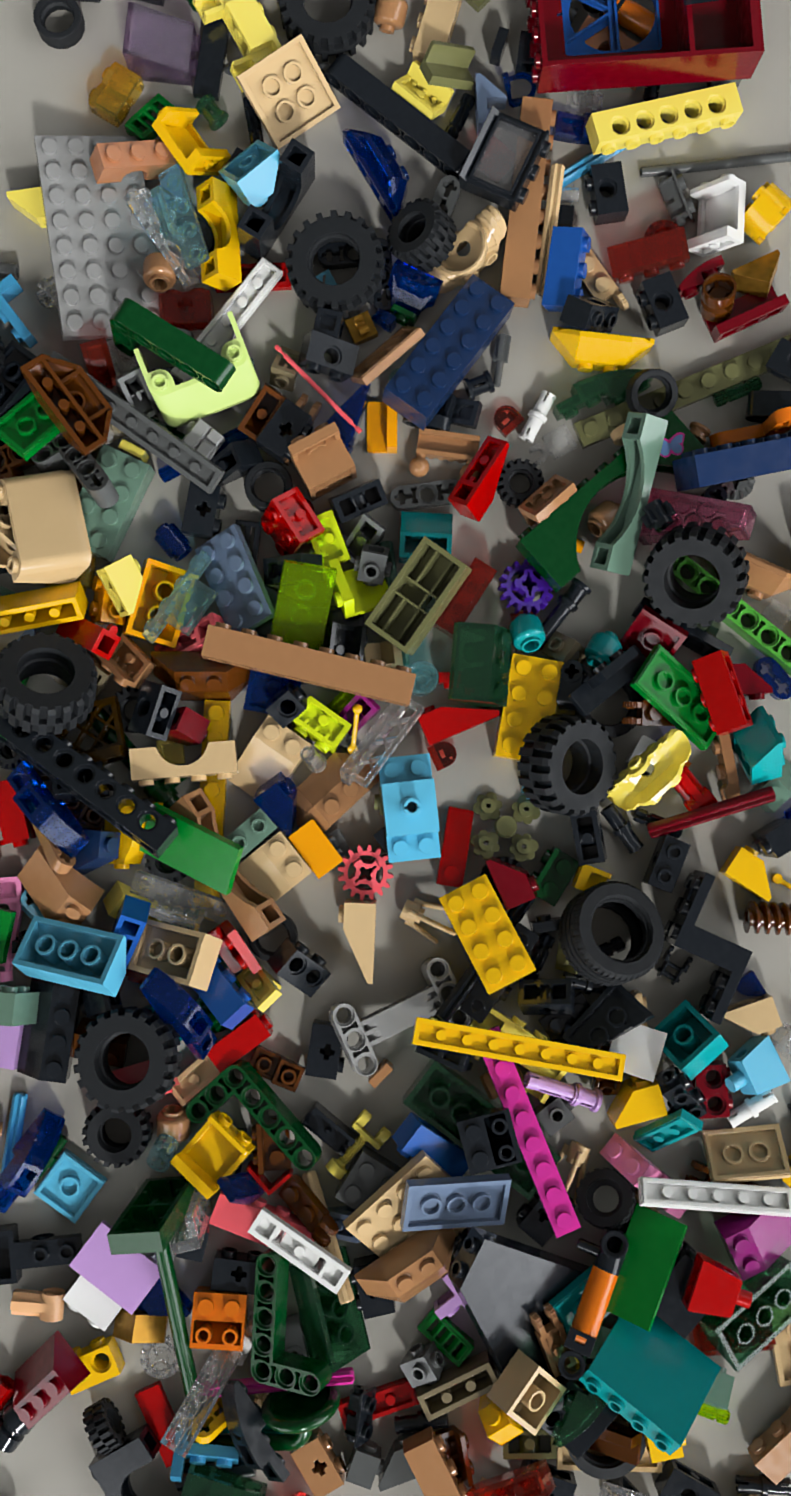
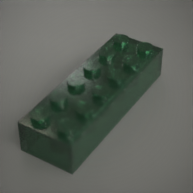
M433 1059L428 1062L403 1095V1104L462 1149L463 1146L455 1115L481 1108H502L452 1068ZM547 1142L554 1162L557 1165L561 1156L558 1150ZM522 1153L523 1162L490 1170L494 1174L508 1173L512 1179L511 1187L529 1201L537 1191Z

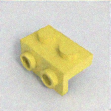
M415 60L412 62L408 73L394 81L391 89L432 121L445 112L454 90L448 87L428 85L419 68L421 63Z

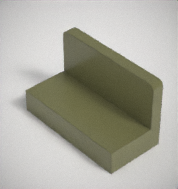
M433 40L419 68L428 85L471 91L475 81L468 67L476 51L470 46Z

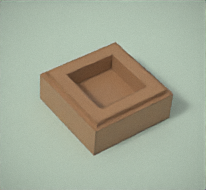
M384 1059L378 1065L376 1072L368 1077V1082L376 1088L392 1072L393 1064L388 1059Z

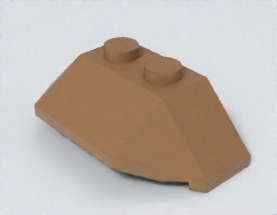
M746 552L744 560H748L750 566L747 573L749 581L745 589L748 592L747 596L761 601L762 599L765 600L791 590V571ZM713 565L717 578L720 580L719 574Z
M334 752L297 787L296 824L301 828L313 819L325 833L380 781L376 758L372 754L356 753L355 755H350L349 753Z
M452 1228L418 1231L356 1273L354 1277L367 1295L405 1303L449 1273L456 1234Z

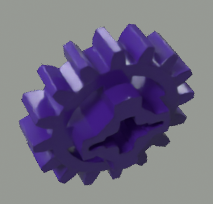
M527 559L521 563V566L518 561H515L511 567L507 566L503 571L504 574L499 578L501 584L497 590L504 592L500 600L508 601L507 609L511 606L515 607L514 614L523 610L524 614H529L532 611L536 615L540 608L544 610L548 602L553 598V595L549 593L553 589L535 568L528 564ZM519 574V577L517 579L511 581L513 576ZM540 595V598L533 602V599Z

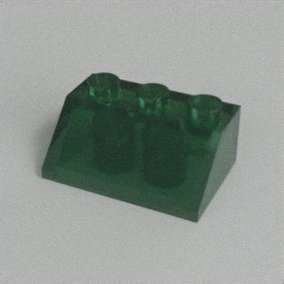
M454 622L449 700L480 708L507 707L512 643L510 629L494 624Z

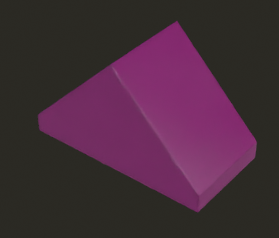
M355 695L338 714L352 724V728L348 732L351 737L354 720L352 707L355 704H360L363 709L359 713V731L381 710L380 706L373 699Z

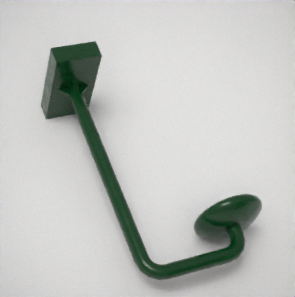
M184 1176L149 1178L145 1180L108 1232L107 1238L111 1255L155 1253L192 1427L194 1419L204 1410V1406L200 1396V1387L192 1349L189 1348L190 1339L169 1242L199 1196V1192ZM337 1386L324 1387L315 1396H306L291 1391L268 1393L261 1408L263 1421L274 1431L284 1433L266 1434L274 1451H292L300 1449L307 1444L312 1435V1430L326 1423L338 1409L340 1393ZM200 1426L199 1431L209 1432V1427L204 1428ZM218 1435L213 1441L208 1443L235 1447L230 1435Z

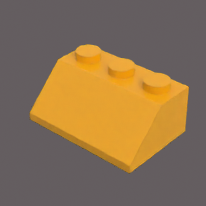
M147 558L144 560L140 572L143 580L133 614L127 616L122 633L175 649L198 574Z

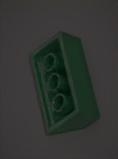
M340 1246L344 1263L351 1267L346 1246ZM289 1264V1273L310 1358L326 1362L332 1373L371 1349L362 1310L358 1311L356 1299L346 1304H340L337 1294L294 1264ZM349 1274V1275H348V1276H349V1280H350V1283H351V1286H352V1290H353V1293H354V1296H355V1295L357 1294L356 1286H355V1285H352L351 1278H350V1274Z
M782 1256L767 1270L745 1281L742 1280L741 1289L750 1291L753 1294L752 1303L748 1309L735 1305L733 1315L730 1318L705 1314L699 1322L706 1338L737 1372L791 1323V1261Z

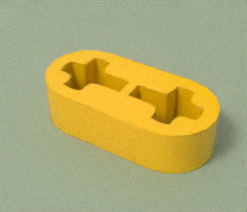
M216 1398L194 1419L192 1434L197 1443L203 1445L210 1443L227 1427L224 1412H219V1408H223L221 1398ZM209 1425V1432L199 1431L200 1426L206 1428Z

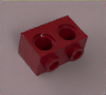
M720 1059L713 1060L691 1081L693 1087H699L706 1098V1101L703 1103L706 1105L707 1114L699 1119L730 1117V1109L733 1108V1098L731 1093H728L725 1079L731 1075L730 1068L726 1067V1064ZM710 1070H716L715 1079L706 1081V1074ZM713 1096H717V1105L708 1107V1100Z

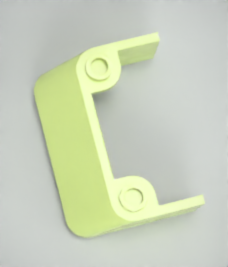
M232 311L228 312L227 315L235 332L236 339L224 344L221 356L230 361L235 366L236 371L222 392H216L194 378L176 385L173 377L166 370L158 369L151 372L142 352L138 348L133 350L148 389L164 421L169 426L175 428L189 424L192 420L197 421L198 418L202 419L255 398L259 394L260 381Z

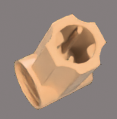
M57 1287L46 1288L42 1291L15 1289L10 1304L11 1314L37 1316L44 1322L61 1321L64 1315L65 1301L62 1299L66 1291Z

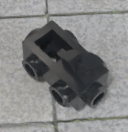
M672 1065L655 1075L662 1095L668 1100L667 1104L670 1108L667 1111L668 1115L682 1108L698 1119L707 1114L706 1105L703 1103L706 1101L704 1094L699 1087H693L690 1078L685 1072L680 1073L679 1069Z

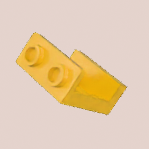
M172 106L162 108L151 126L187 175L218 176V171L227 164L231 155L227 149H214L206 145L193 126L194 120L199 115L196 108Z
M219 1110L207 1118L208 1121L185 1148L170 1161L207 1200L217 1193L256 1147L252 1143L251 1137L246 1132L239 1131L232 1124L233 1120L231 1117Z

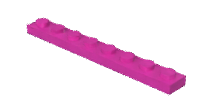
M498 1025L489 1028V1030L501 1032L500 1027ZM482 1057L502 1107L509 1108L519 1149L556 1238L581 1228L514 1062Z

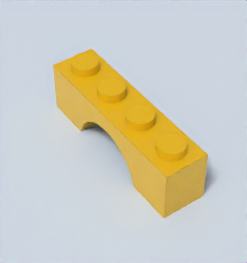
M212 176L196 187L197 211L209 223L215 240L214 250L200 258L201 281L204 284L226 292L242 282L240 243L237 231V196L226 182Z

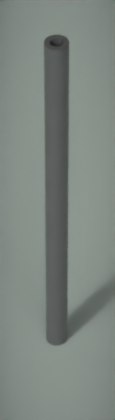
M791 151L646 166L640 168V176L645 178L672 175L670 170L672 168L676 174L785 163L791 162Z

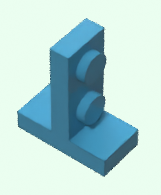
M9 274L0 281V319L4 324L9 321L14 327L10 332L20 344L25 341L29 348H31L38 341L8 304L24 290L12 274Z
M179 1417L170 1473L171 1481L182 1482L185 1459H190L189 1463L194 1465H205L206 1461L216 1462V1466L221 1468H232V1464H238L239 1454L235 1447L188 1442L191 1426L190 1418Z

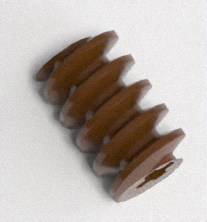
M749 901L743 916L745 933L749 932L750 926H753L755 934L759 933L761 927L764 928L765 934H769L771 927H774L776 935H779L781 928H784L785 934L789 936L791 934V904L788 906L785 902H781L779 905L776 902H770L767 905L765 901H760L757 905L756 901Z

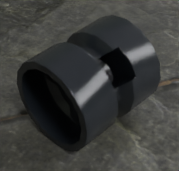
M13 1399L3 1410L4 1414L0 1415V1450L6 1453L14 1452L23 1441L24 1435L31 1431L19 1419L13 1409Z

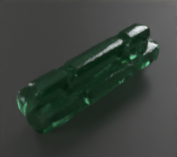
M759 376L749 378L747 382L744 380L726 388L725 391L720 390L714 393L712 396L716 407H720L728 401L732 402L747 396L750 391L760 390L762 388L761 379Z

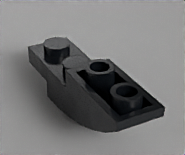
M223 1380L220 1384L223 1412L228 1431L239 1456L247 1468L262 1470L269 1481L284 1483L290 1473L284 1466L285 1460L273 1450L270 1446L269 1437L261 1431L266 1423L263 1421L260 1406L252 1402L247 1394L248 1390L242 1382L238 1380Z

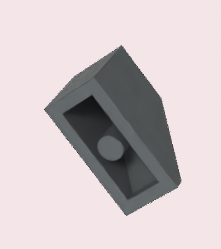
M419 1431L403 1433L393 1441L379 1476L378 1487L380 1492L416 1479L404 1456L403 1440Z

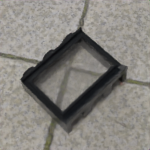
M492 105L459 174L460 189L516 212L519 204L523 205L529 193L527 187L530 181L534 182L540 170L538 164L541 158L545 159L551 148L549 131L541 130L506 115Z

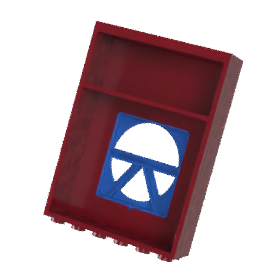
M525 0L526 8H530V16L527 18L528 33H532V41L529 43L530 58H534L531 78L532 83H536L537 94L751 79L765 51L760 0H718L684 5V0H652L655 9V20L650 33L642 42L626 50H620L616 0H606V2L603 0H578L605 14L577 33L574 32L569 19V8L572 0ZM608 26L610 51H601L585 43L587 39Z

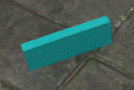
M682 1108L636 1130L633 1140L650 1151L655 1152L701 1131L703 1121Z

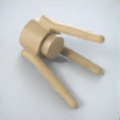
M416 897L414 901L407 899L399 917L405 920L404 924L414 928L434 944H438L439 941L418 925L420 921L453 936L456 935V931L423 915L425 909L421 907L445 911L442 904L422 901Z
M571 1140L570 1145L564 1143L554 1162L557 1166L563 1157L567 1155L566 1161L572 1164L565 1183L567 1192L577 1168H580L573 1198L575 1205H577L575 1200L577 1198L576 1189L579 1187L581 1178H584L591 1149L575 1140Z

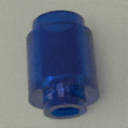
M164 523L155 531L157 534L155 541L176 562L185 558L192 551L189 545L190 541L174 523Z

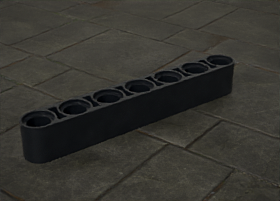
M340 53L324 73L329 84L444 174L452 175L459 179V174L470 150L348 55Z

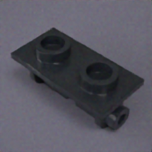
M356 1384L350 1390L348 1409L356 1412V1415L352 1413L347 1414L344 1434L347 1436V1441L354 1442L353 1448L355 1449L369 1441L373 1433L372 1418L377 1404L375 1398L377 1387L375 1386L364 1391V1386Z

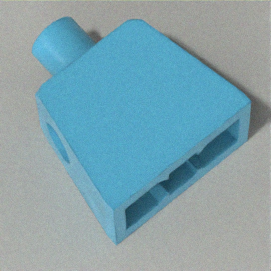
M769 1035L752 1036L727 1062L732 1075L725 1079V1085L733 1093L740 1089L743 1094L758 1095L791 1081Z

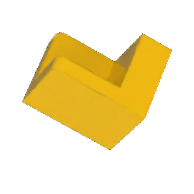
M581 865L576 871L571 886L585 891L598 883L607 881V879L611 880L612 874L590 865Z

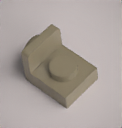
M281 346L282 351L298 364L300 352ZM278 352L271 365L269 383L280 389L293 392L298 372Z

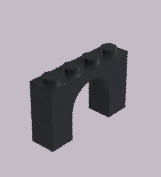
M294 138L291 139L279 158V177L268 202L262 210L250 204L237 225L240 249L258 261L262 257L265 258L315 180V152Z
M148 1423L126 1435L124 1444L105 1455L97 1452L88 1466L92 1477L99 1483L105 1496H137L130 1483V1474L153 1461L162 1446ZM189 1490L181 1496H193V1494Z

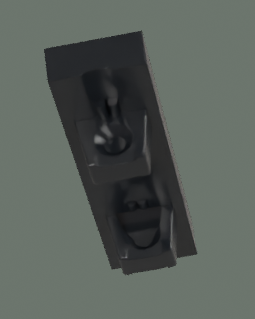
M643 597L631 616L636 618L644 605L653 609L650 605L651 600ZM658 607L656 609H653L656 612L661 613V610ZM667 617V619L671 620L672 622L674 621V619ZM682 622L680 627L689 632L682 645L701 656H706L719 650L728 651L729 656L731 655L734 648L716 638L719 631L718 628L711 625L703 631L697 626L696 628H687V623Z

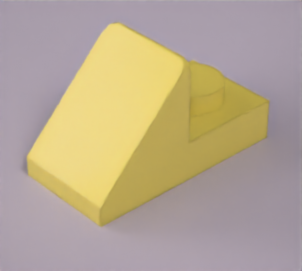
M262 966V969L254 975L247 967L236 978L251 995V1000L255 1006L264 1013L282 995L280 992L282 987Z

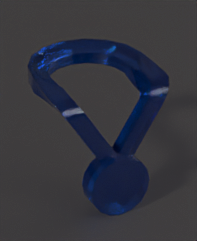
M508 72L501 73L510 107L521 106L523 98L512 99L511 81L518 79L527 80L531 84V91L527 96L535 97L536 83H532L531 75L517 73L509 77Z

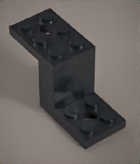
M694 870L693 874L690 873L684 883L686 890L683 897H679L674 905L676 913L673 920H669L664 928V941L719 966L718 970H714L710 977L709 984L711 986L708 993L703 994L699 1002V1008H701L699 1013L710 1021L721 1025L753 952L695 926L716 877L707 872Z

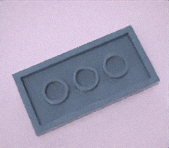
M231 525L195 549L225 624L231 625V630L241 632L242 628L254 630L277 615L239 525Z
M508 1173L406 1180L400 1220L402 1232L503 1225L512 1179Z

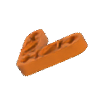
M791 406L774 411L762 424L722 431L709 436L711 447L787 433L791 429Z

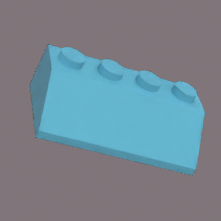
M34 915L12 964L29 977L116 997L126 974V937L121 934Z

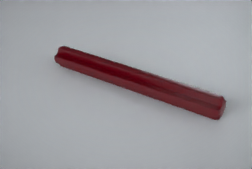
M768 786L649 823L647 829L650 837L656 838L776 800V795L772 786Z

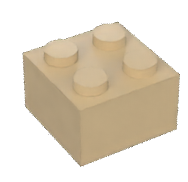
M518 1349L486 1396L508 1416L536 1436L567 1388Z

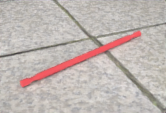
M279 345L274 347L346 422L354 427L358 434L362 432V429L288 354L282 351Z

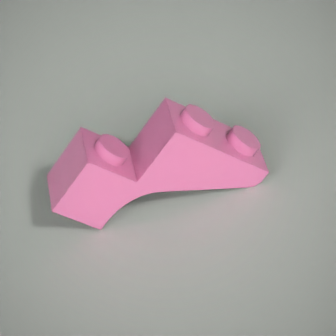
M614 1133L599 1152L636 1188H638L639 1177L672 1179L617 1133ZM663 1208L667 1213L678 1219L686 1211V1209Z

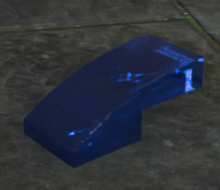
M558 111L556 113L555 126L553 127V140L590 145L585 126L591 113L585 112L583 116Z

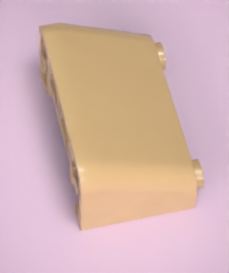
M57 470L0 479V505L8 507L16 550L7 561V568L12 575L13 583L67 584L74 582L89 567L92 556L74 473L72 471Z

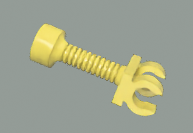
M366 1109L351 1123V1127L359 1133L355 1143L347 1148L343 1157L340 1156L338 1159L332 1157L325 1165L327 1170L338 1180H341L347 1173L346 1164L366 1144L365 1142H369L376 1150H379L391 1136V1132L385 1126L378 1131L375 1137L363 1128L372 1118V1114Z

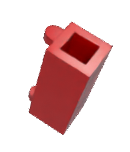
M85 618L61 623L55 632L64 638L68 637L74 640V643L80 644L85 649L108 661L121 640V637L116 635L118 632L117 626L109 624L105 629Z
M23 778L0 781V829L3 840H0V846L13 843L14 848L29 845V839L36 838L34 827L24 805L27 795Z
M254 1009L250 1013L251 1016L212 1045L207 1040L202 1043L206 1050L205 1053L220 1073L272 1035L273 1030L271 1027H273V1023L265 1013L261 1015L259 1011Z

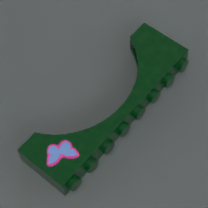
M671 410L667 415L661 417L668 420V425L656 472L674 475L672 461L681 459V453L705 447ZM624 445L613 454L615 459L609 464L603 462L594 471L596 475L590 481L587 478L583 479L576 486L577 492L553 511L547 519L543 520L533 530L530 527L526 528L518 536L520 541L516 548L556 593L580 572L576 540L580 520L587 505L607 485L626 477L627 464Z

